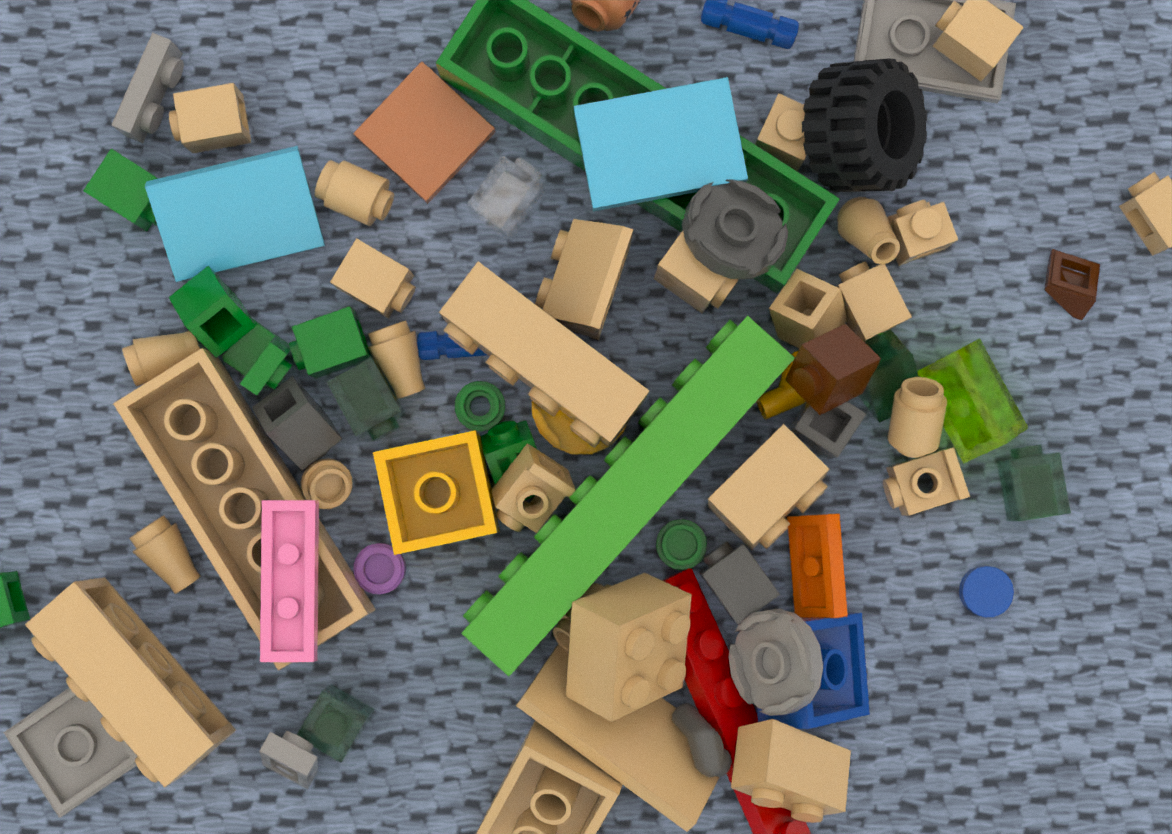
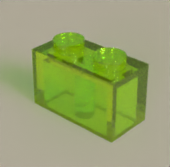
M980 338L914 372L916 377L929 378L943 386V395L947 399L943 427L963 464L1007 444L1029 428Z

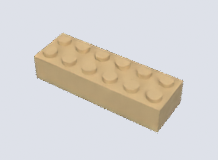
M201 348L119 399L113 405L260 641L262 500H306L219 357L216 358L209 350ZM320 519L318 544V646L376 610L363 588L356 581L352 570ZM293 662L273 663L279 671Z

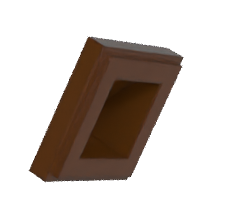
M1052 249L1048 260L1044 290L1073 318L1083 320L1096 302L1100 264Z

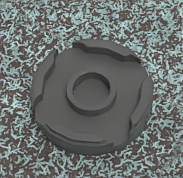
M726 180L730 183L712 186L714 183L712 182L704 185L687 205L682 222L685 242L694 257L710 271L730 279H753L767 273L785 251L788 238L786 223L782 224V220L778 216L781 210L774 199L757 186L743 181Z

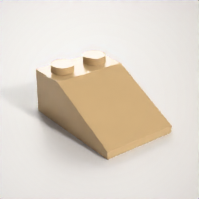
M535 720L476 834H596L619 796L622 784Z

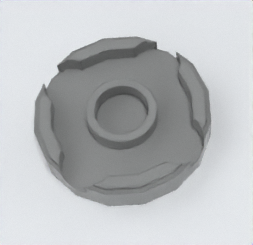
M781 608L753 612L742 620L735 632L739 633L735 644H730L728 656L731 677L740 696L748 704L754 703L758 708L762 709L759 712L769 716L794 713L811 703L820 688L823 672L821 648L811 627L797 614Z

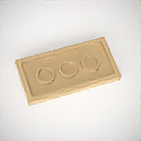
M557 644L516 706L688 832L696 824L720 777H706L695 768L687 737L672 721V714L676 708L665 699L660 698L613 722L608 721L566 697L569 654Z

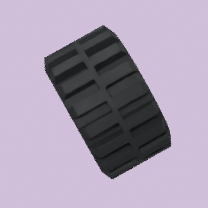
M891 58L830 64L828 68H823L818 73V80H813L809 87L810 96L805 99L803 107L805 116L804 121H802L805 155L809 156V166L812 172L818 173V181L823 186H829L830 190L834 192L895 191V189H901L906 186L908 179H913L916 174L917 164L922 161L924 143H926L927 111L924 107L922 89L918 88V80L914 73H909L908 66L903 62H897L896 59Z

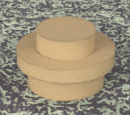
M330 458L320 459L310 464L304 471L301 478V490L306 500H318L320 509H332L341 505L350 495L353 483L352 476L346 466L340 461Z

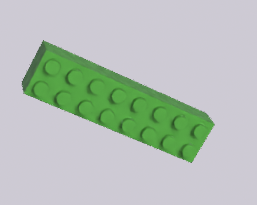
M748 315L738 326L730 319L705 347L712 354L704 364L695 358L672 384L678 391L673 399L667 403L661 397L658 398L640 418L638 424L645 430L634 442L630 441L626 436L621 439L603 460L610 466V469L598 482L589 475L569 497L576 504L573 510L564 520L554 514L533 537L541 544L529 558L522 552L519 553L498 576L505 583L501 590L495 596L486 590L463 615L470 624L461 634L508 677L572 607V602L578 600L795 359L793 355Z

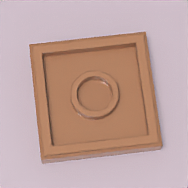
M421 61L353 134L428 204L496 131L489 122Z

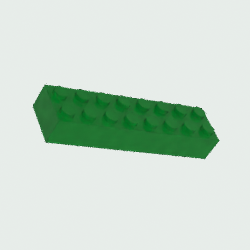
M477 0L436 61L440 78L444 82L584 171L585 167L573 106L667 89L528 0ZM740 135L748 176L746 183L757 186L774 199L781 210L778 216L782 220V224L786 223L788 238L785 251L767 273L753 278L777 294L792 275L840 198ZM697 192L636 204L679 232H682V222L686 207Z

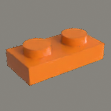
M840 513L788 516L787 521L790 523L788 535L794 613L800 618L847 617Z

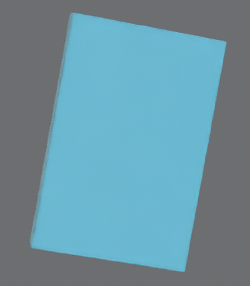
M728 77L573 106L593 212L698 192L704 185L714 182L712 186L730 183L726 180L743 182L748 180Z
M298 146L154 179L145 183V189L176 282L193 278L207 266L214 272H219L325 246Z

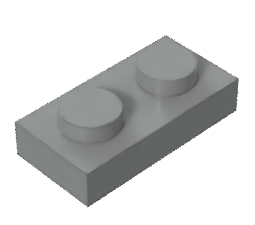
M152 32L112 122V126L124 136L142 144L147 133H155L160 126L164 114V108L160 104L168 87L174 88L178 84L183 73L184 62L181 60L183 53L171 40Z
M286 731L282 738L270 732L259 750L264 767L306 789H309L318 772V757L311 751L314 746L292 732Z

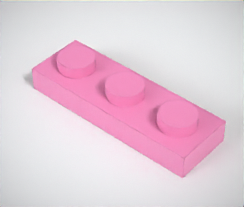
M262 500L260 662L317 661L318 500Z

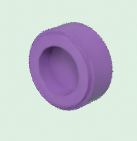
M376 543L365 547L357 555L354 562L356 581L361 588L372 594H385L393 591L401 584L406 572V564L402 554L394 555L392 545L386 543Z

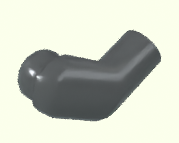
M684 703L677 707L672 714V721L687 737L695 768L706 777L726 775L731 768L732 759L729 752L724 749L719 733L692 704Z

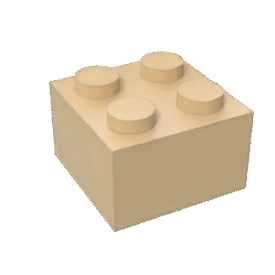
M783 424L708 498V507L751 551L759 543L765 549H768L788 529L790 523L785 517L795 507L804 513L824 493L828 486L822 480L828 473L829 468Z
M642 573L573 601L566 697L613 722L683 688V680L686 674L685 657L687 637L690 629L689 616L692 594L647 573Z

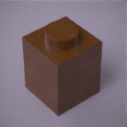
M843 324L803 343L785 381L819 415H822L863 394L881 358L846 324Z

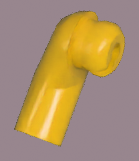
M798 351L793 352L791 355L796 357ZM794 360L782 372L779 387L762 394L756 401L765 420L806 402L785 381Z

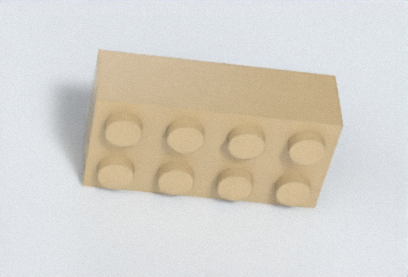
M479 261L439 311L447 323L443 331L448 334L451 340L471 355L474 354L477 348L482 350L489 356L485 363L489 365L493 372L512 386L520 379L532 388L528 395L535 404L553 417L561 410L574 420L570 425V430L594 448L600 441L610 447L647 398L649 393L647 388Z
M105 577L73 582L25 624L34 635L31 641L36 650L51 662L56 660L68 674L66 683L71 691L85 702L91 701L103 715L100 719L103 728L116 741H125L138 756L135 758L137 767L150 781L155 783L159 781L164 788L191 771L236 731Z

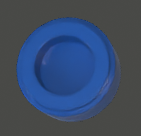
M978 566L969 570L963 576L959 586V595L962 604L971 613L982 617H996L1004 613L1011 605L1014 589L1010 578L1002 570L991 566Z

